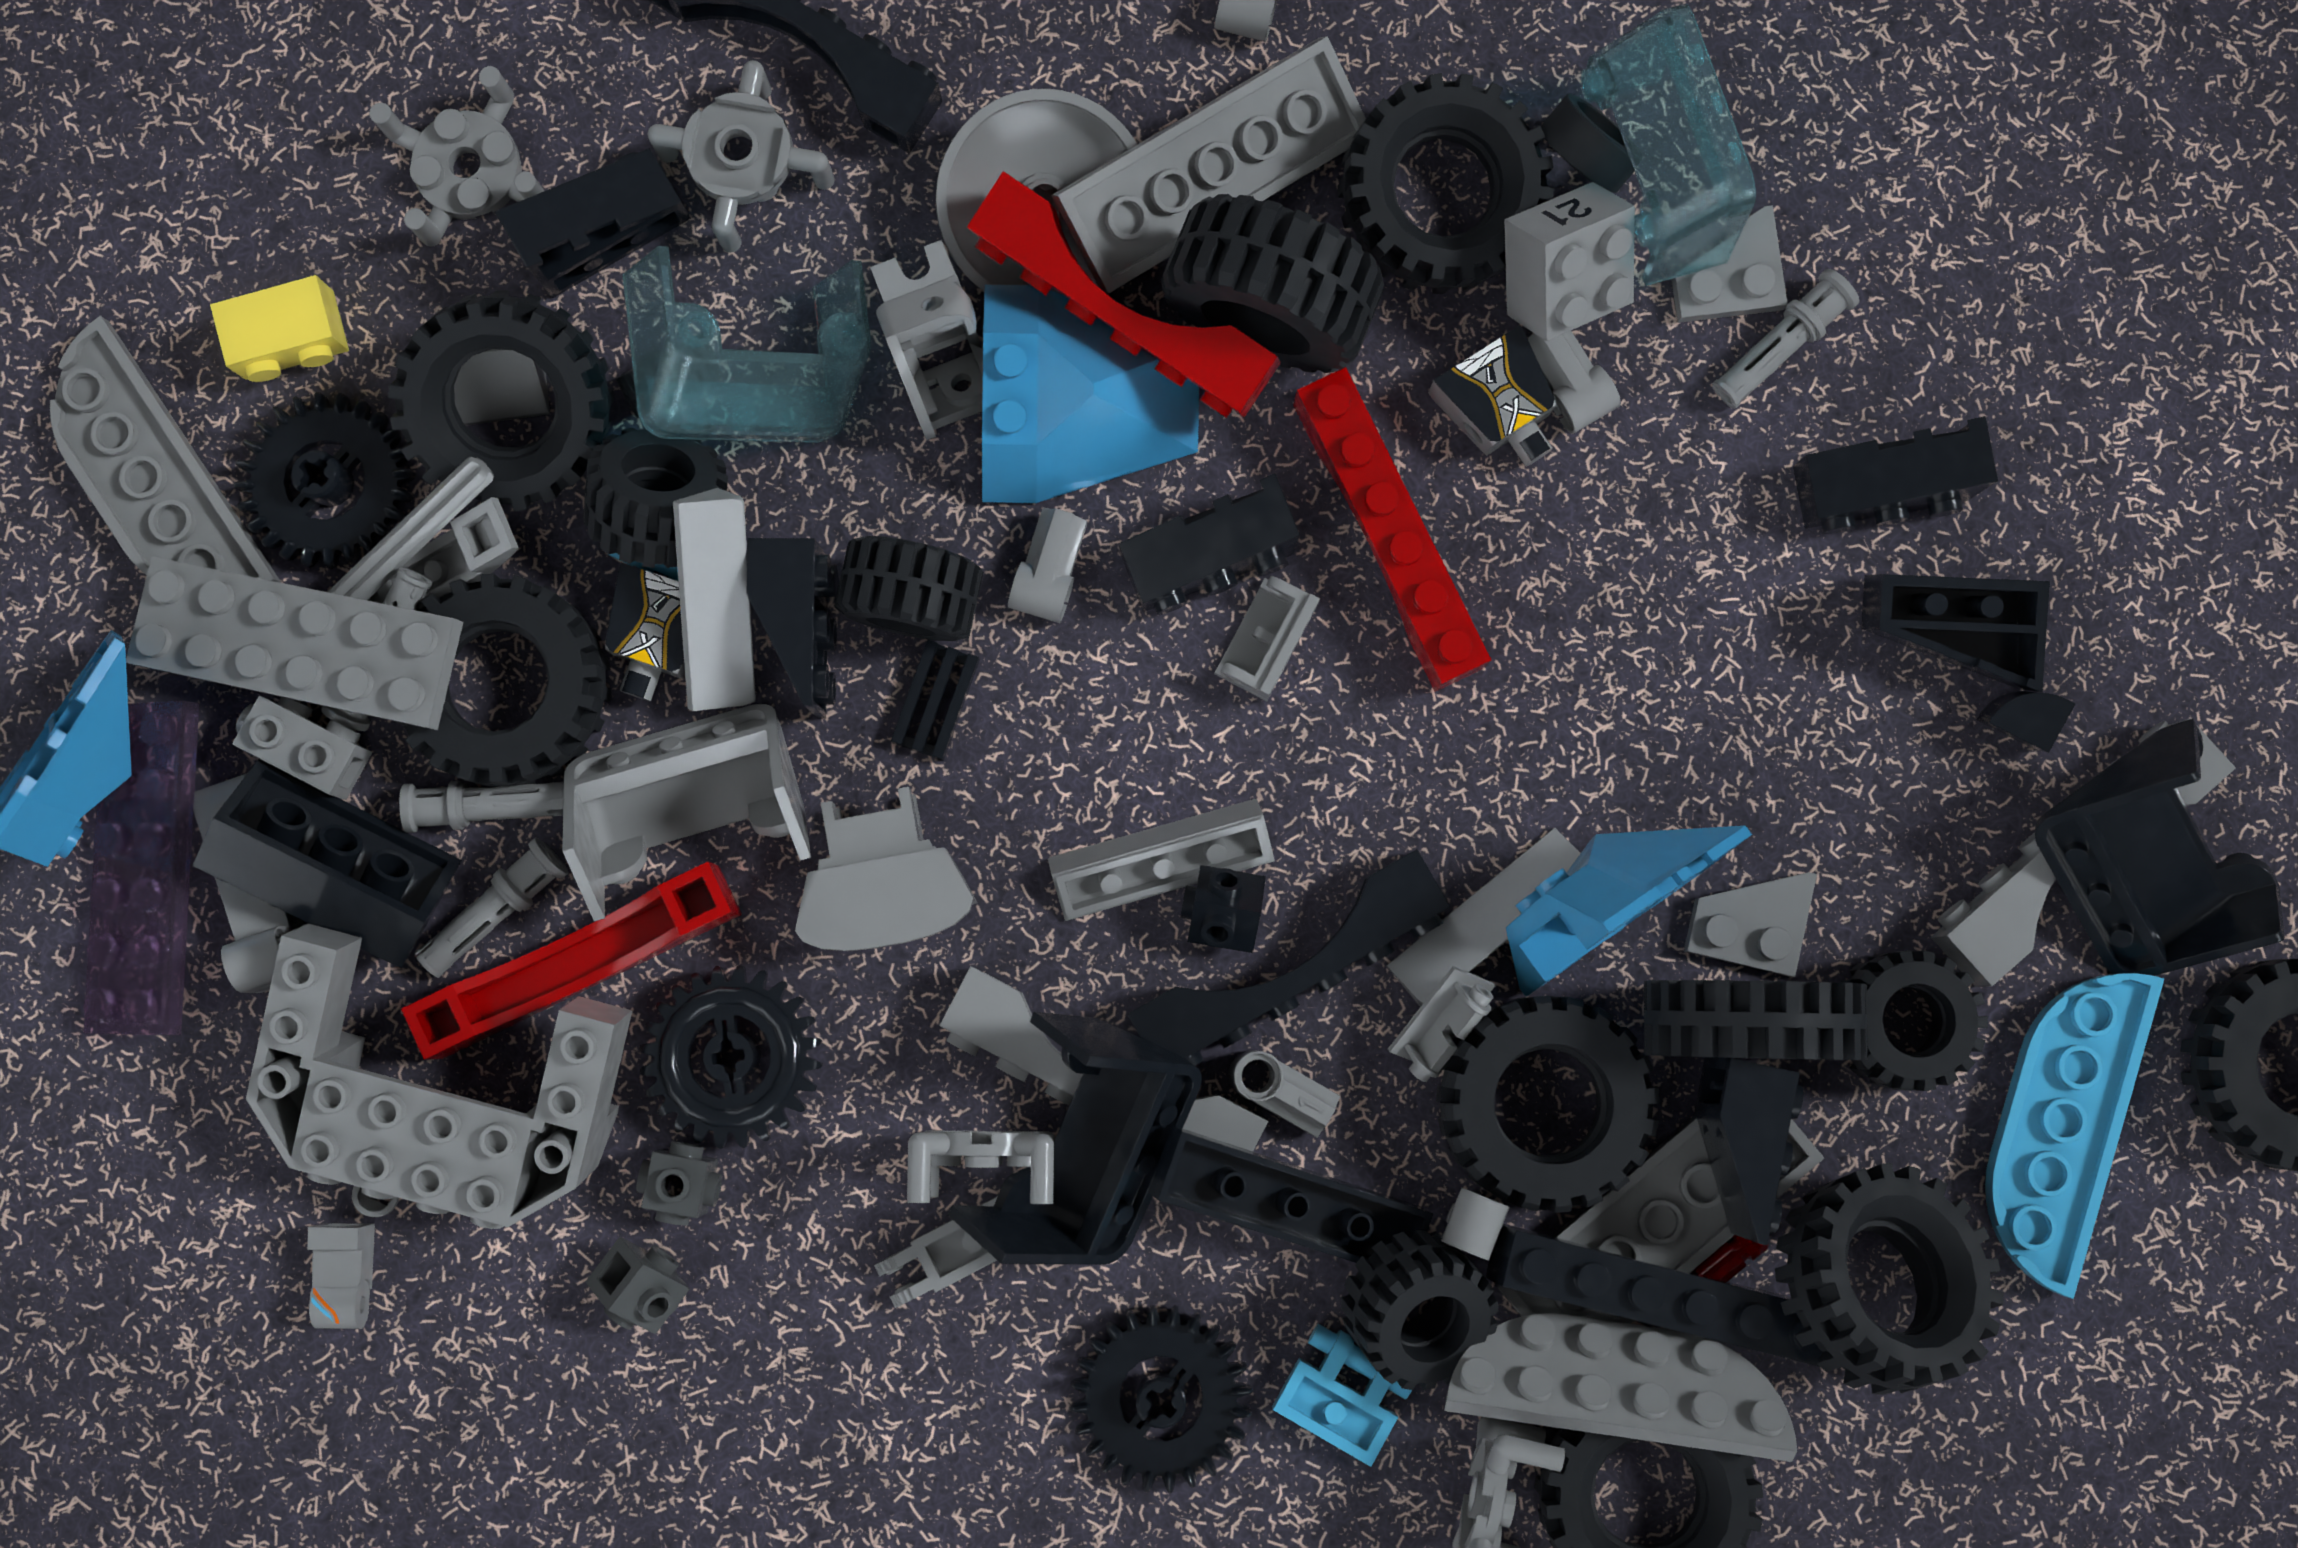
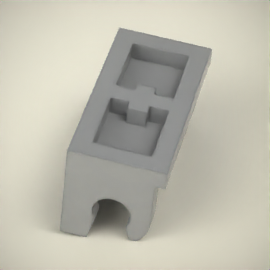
M1270 576L1269 579L1264 578L1214 674L1268 701L1320 598L1277 577Z

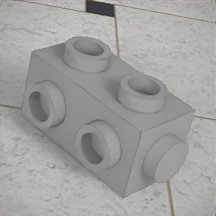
M259 695L254 704L248 705L243 710L236 723L235 730L238 734L232 743L234 746L329 795L347 800L373 753L356 744L361 736L360 733L330 719L325 728L308 719L313 711L312 708L294 699L281 697L277 703Z

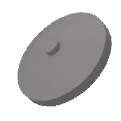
M1030 89L1018 91L1003 96L980 109L968 119L952 139L944 154L936 183L935 199L938 225L943 241L956 265L966 277L983 291L985 284L1029 285L1019 278L1024 270L1019 264L1007 257L1004 263L1000 265L976 249L974 246L979 237L967 228V225L1004 171L1049 201L1057 210L1065 238L1082 269L1094 284L1097 285L1051 195L1136 146L1137 143L1133 136L1112 113L1101 105L1078 94L1063 90Z

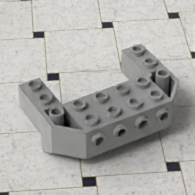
M309 923L281 935L246 1100L288 1168L306 1172L307 1177L317 1183L334 1185L343 1182L361 1187L362 1193L372 1198L392 1199L398 1197L416 1202V1207L427 1213L446 1214L453 1212L470 1217V1221L479 1227L499 1229L504 1226L510 1227L576 1189L598 1167L618 1114L619 1106L611 1104L632 1010L580 996L558 1011L537 1105L527 1113H522L359 1069L365 1037L343 1032L342 1027L362 938Z

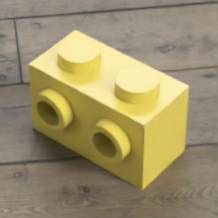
M316 275L210 304L225 365L245 380L248 379L252 382L269 381L279 377L283 369L297 365L303 367L326 365L333 361V355L349 351L334 291Z

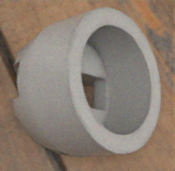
M353 1187V1204L365 1216H385L398 1204V1197L390 1199L388 1205H385L363 1194L361 1187Z

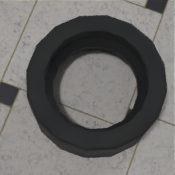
M1570 93L1566 94L1541 125L1545 135L1544 139L1567 163L1586 178L1610 192H1618L1645 158L1637 144L1617 124L1590 103Z

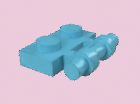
M1317 1324L1308 1340V1344L1326 1354L1319 1369L1298 1358L1273 1403L1272 1409L1371 1467L1398 1419V1415L1380 1404L1384 1395L1389 1390L1406 1400L1412 1390L1401 1388L1397 1381L1393 1384L1386 1381L1375 1370L1360 1348L1354 1344L1355 1341L1349 1334L1342 1330H1339L1336 1334ZM1343 1364L1369 1378L1363 1393L1336 1379Z

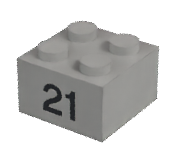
M1591 182L1504 219L1507 315L1536 335L1549 341L1634 303L1635 206Z

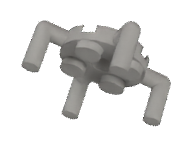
M755 60L744 64L738 92L726 93L714 98L715 102L705 107L702 111L699 108L690 117L685 128L654 124L647 133L651 145L659 159L663 162L670 163L675 161L679 155V150H682L687 168L696 185L704 193L716 199L711 225L712 231L722 249L730 253L737 251L742 243L741 237L734 226L738 205L757 201L765 202L772 199L785 181L790 169L810 172L815 186L822 190L831 188L835 181L828 158L824 153L793 147L792 138L786 123L765 100L771 95L772 88L762 64ZM735 137H745L752 142L750 154L738 161L726 158L724 156V147L727 142Z
M487 66L479 73L481 84L491 96L482 113L446 109L440 112L435 117V120L420 132L403 124L385 103H376L370 109L369 115L371 120L391 142L412 151L410 176L419 192L433 208L428 216L418 208L410 209L404 216V222L426 246L433 247L440 243L452 218L461 220L475 219L477 216L491 211L494 213L503 208L511 199L519 202L545 191L532 173L522 172L516 143L502 125L515 97L514 92L504 77L493 66ZM466 153L478 155L480 157V167L474 175L461 178L454 174L453 167L458 157Z
M926 1130L917 1132L908 1141L907 1203H930V1198L939 1197V1166H961V1156H965V1167L998 1168L999 1165H1003V1156H1007V1166L1031 1167L1030 1204H1053L1054 1141L1056 1137L1049 1131Z
M1482 1417L1479 1420L1476 1449L1468 1475L1473 1476L1469 1495H1463L1460 1523L1452 1542L1453 1548H1521L1501 1542L1502 1526L1507 1528L1511 1526L1516 1506V1493L1506 1490L1508 1479H1513L1518 1462L1561 1472L1565 1459V1448L1544 1444L1546 1438L1545 1428Z

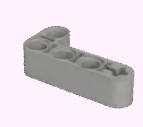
M247 774L192 793V807L202 840L205 838L213 817ZM215 877L235 940L221 948V961L225 974L233 988L240 993H262L270 990L281 935L304 926L303 921Z

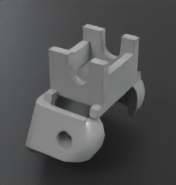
M942 240L924 246L930 268L928 273L921 279L913 280L907 278L896 257L870 267L884 302L878 307L876 314L926 441L936 437L935 429L982 412L983 349L980 348L982 346L976 331L975 311L971 299L961 288ZM966 339L968 340L972 353L922 371L917 358ZM966 380L972 383L969 389L965 391L954 390L955 385L959 381ZM939 383V387L932 390L929 389L930 386Z
M909 787L898 788L901 808L843 818L841 809L836 808L835 803L832 801L821 803L830 858L819 859L818 870L807 873L795 932L802 942L820 949L836 951H857L903 944L933 936L956 925L971 911L972 905L977 903L966 880L947 849L936 848V846H932L929 839L924 840L917 798L915 794H912Z

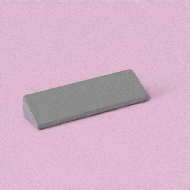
M714 488L673 501L687 707L691 711L744 706L756 700L750 600L746 594L747 541L744 500L739 495Z
M1257 799L1048 858L1052 879L1065 921L1183 888L1186 885L1197 884L1200 865L1242 871L1275 861L1264 815Z
M1553 828L1442 920L1443 924L1424 934L1387 965L1388 969L1421 1007L1452 966L1470 972L1508 940L1505 927L1521 914L1515 905L1534 892L1539 884L1563 868L1567 872L1580 855V852L1556 828Z

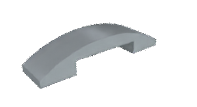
M491 497L450 521L452 527L450 531L426 544L403 566L425 576L432 582V586L427 590L423 600L430 594L441 598L450 593L452 590L449 583L458 579H462L468 584L481 581V574L494 572L518 550L519 547L498 498ZM397 573L367 601L383 604ZM421 602L417 611L425 612L427 608Z

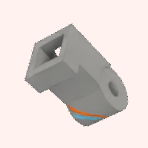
M322 1223L308 1227L307 1250H313L309 1316L314 1328L362 1329L365 1326L369 1314L370 1289H372L375 1223Z

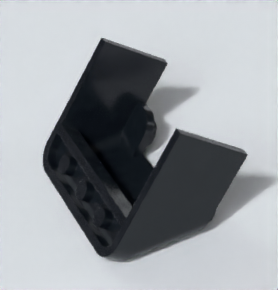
M1034 1011L1030 1022L1062 1047L1061 1056L1067 1067L1075 1073L1083 1074L1054 1141L1053 1204H1030L1031 1168H1025L1006 1178L994 1206L952 1205L948 1216L1001 1264H1110L1125 1254L1135 1238L1153 1197L1148 1192L1171 1126L1183 1129L1201 1087V1073L1196 1066L1181 1055L1100 1019Z

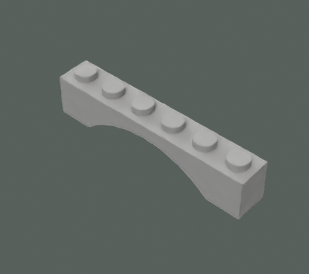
M2163 720L2149 729L2138 742L2141 743L2164 727L2183 721L2168 724ZM2199 727L2198 729L2203 738V754L2200 758L2201 779L2177 788L2186 806L2197 804L2236 769ZM2035 833L2019 846L2018 849L2023 855L2009 868L2003 863L1991 870L1980 880L1978 885L1983 891L1970 903L1963 899L1948 908L1938 919V922L1943 927L1931 936V939L1948 958L1957 963V968L1961 972H1967L1975 981L1972 983L1974 987L1993 986L2034 948L2037 922L2047 893L2056 879L2037 846Z
M970 966L939 1025L950 1031L946 1041L976 1056L981 1047L1000 1057L995 1067L1025 1082L1030 1073L1048 1082L1045 1093L1070 1106L1083 1074L1075 1073L1067 1067L1062 1060L1061 1053L1051 1044L1046 1035L1030 1022L1032 1013L1023 992ZM1218 1094L1195 1099L1183 1129L1254 1151L1268 1121Z

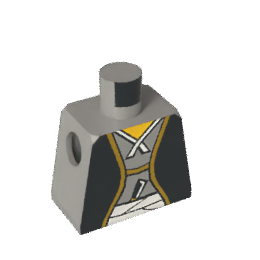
M1520 325L1433 380L1428 392L1431 398L1486 456L1509 442L1525 467H1527L1553 449L1537 424L1551 414L1556 406L1555 398L1528 338Z
M622 562L618 570L605 642L606 651L618 658L630 661L619 691L651 702L661 672L685 680L679 582Z

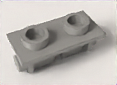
M1452 966L1389 1046V1052L1413 1061L1409 1070L1419 1080L1427 1082L1430 1077H1438L1442 1072V1067L1457 1050V1046L1453 1042L1454 1037L1465 1040L1482 1017L1488 1015L1491 1011L1489 1003L1493 999L1491 991L1495 987L1494 983Z

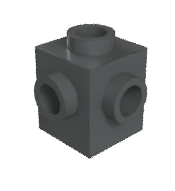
M671 1141L669 1149L652 1152L651 1160H643L638 1174L636 1190L637 1193L644 1194L641 1208L657 1211L656 1221L688 1226L690 1217L699 1218L708 1214L709 1206H716L722 1186V1174L716 1173L719 1159L703 1156V1146ZM671 1174L679 1176L683 1181L684 1187L678 1196L671 1195L667 1191Z
M622 1237L617 1239L585 1281L604 1305L606 1315L615 1323L628 1330H631L634 1324L654 1334L659 1331L690 1290L676 1273L679 1263L670 1254L655 1245H652L649 1251Z

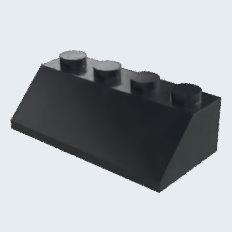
M259 758L213 817L192 866L312 925L361 937V949L402 968L462 860L335 796L313 787Z

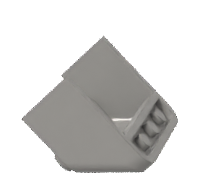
M753 704L588 752L574 759L564 771L562 852L594 921L605 918V886L609 884H624L633 880L647 861V848L745 819L750 820L753 830L759 835L779 838L790 834L800 861L811 858L805 808L782 727L775 709L770 705Z

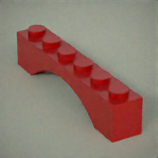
M1004 171L967 225V228L979 237L974 246L976 249L1000 265L1004 263L1007 257L1024 268L1019 278L1046 296L1051 288H1054L1069 298L1064 308L1088 325L1092 326L1096 318L1103 321L1114 329L1109 339L1135 357H1137L1141 349H1144L1160 361L1154 368L1157 372L1181 388L1188 379L1203 389L1205 392L1199 400L1225 418L1229 416L1232 410L1245 417L1281 364L1278 356L1232 325L1206 328L1172 325L1142 316L1113 300L1094 284L1079 265L1065 238L1057 210L1049 201Z
M1345 367L1297 389L1293 406L1317 455L1342 492L1370 545L1393 596L1409 641L1434 692L1484 669L1491 661V658L1347 368Z
M705 862L654 887L637 899L606 915L604 919L597 920L561 939L505 964L451 984L401 1008V1011L423 1059H444L739 917L742 913L720 866L711 862Z

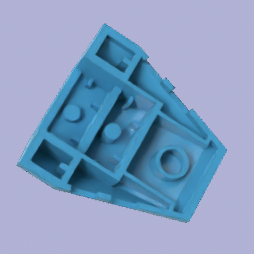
M985 284L982 393V503H1039L1198 453L1199 387L1188 379L1182 388L1154 369L1160 361L1144 349H1141L1137 357L1117 345L1109 339L1114 329L1100 319L1096 318L1092 326L1083 322L1064 308L1069 298L1061 293L1050 290L1046 296L1030 285Z
M111 630L72 684V689L58 710H54L47 719L44 729L30 750H25L1 785L0 849L47 867L56 854L65 859L73 850L84 831L80 828L83 823L80 821V818L132 776L126 651L122 637Z
M1746 826L1596 834L1567 872L1563 868L1539 884L1534 892L1515 905L1521 914L1505 928L1520 990L1525 997L1532 994L1595 947L1614 936L1636 918L1652 909L1707 870L1752 835Z

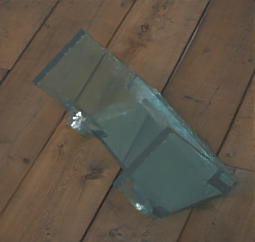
M1681 4L1661 10L1592 54L1588 59L1586 69H1583L1581 72L1582 84L1578 97L1590 104L1596 102L1601 110L1612 108L1641 188L1643 199L1640 205V214L1635 215V235L1639 245L1642 248L1648 246L1650 252L1649 260L1642 275L1645 287L1728 263L1756 200L1753 172L1695 16L1687 4Z
M657 246L622 275L637 410L641 423L651 434L664 439L821 443L839 434L844 429L871 351V335L861 261L851 260L812 287L819 354L722 349L720 328L711 312L698 304L675 302L669 247Z

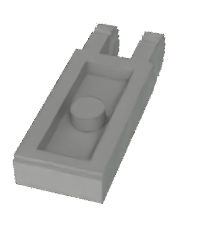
M998 1196L979 1206H994ZM950 1220L910 1242L911 1246L876 1263L874 1267L879 1276L884 1274L890 1275L903 1268L904 1264L918 1257L927 1277L896 1289L895 1293L889 1296L896 1308L932 1289L936 1293L997 1260L955 1221Z

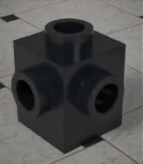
M1200 865L1197 887L1186 885L1180 918L1191 920L1187 942L1253 953L1261 916L1266 876Z

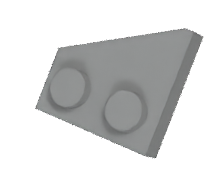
M1773 205L1764 206L1673 266L1670 274L1678 323L1785 309L1788 303Z
M1808 872L1696 898L1683 952L1786 977H1795L1817 874Z

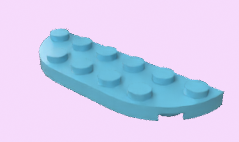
M2121 973L2097 976L2072 985L2053 998L2039 1012L2029 1027L2019 1051L1986 1169L1985 1193L1988 1214L2000 1244L2012 1261L2039 1285L2071 1299H2074L2164 978L2138 973Z

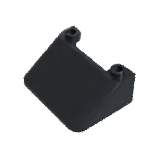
M2193 718L2164 727L2153 733L2044 813L2038 819L2035 826L2037 846L2105 967L2112 974L2138 973L2156 976L2279 943L2285 938L2280 888L2271 868L2263 861L2246 853H2234L2226 857L2224 861L2216 863L2177 789L2201 779L2200 758L2203 754V738Z

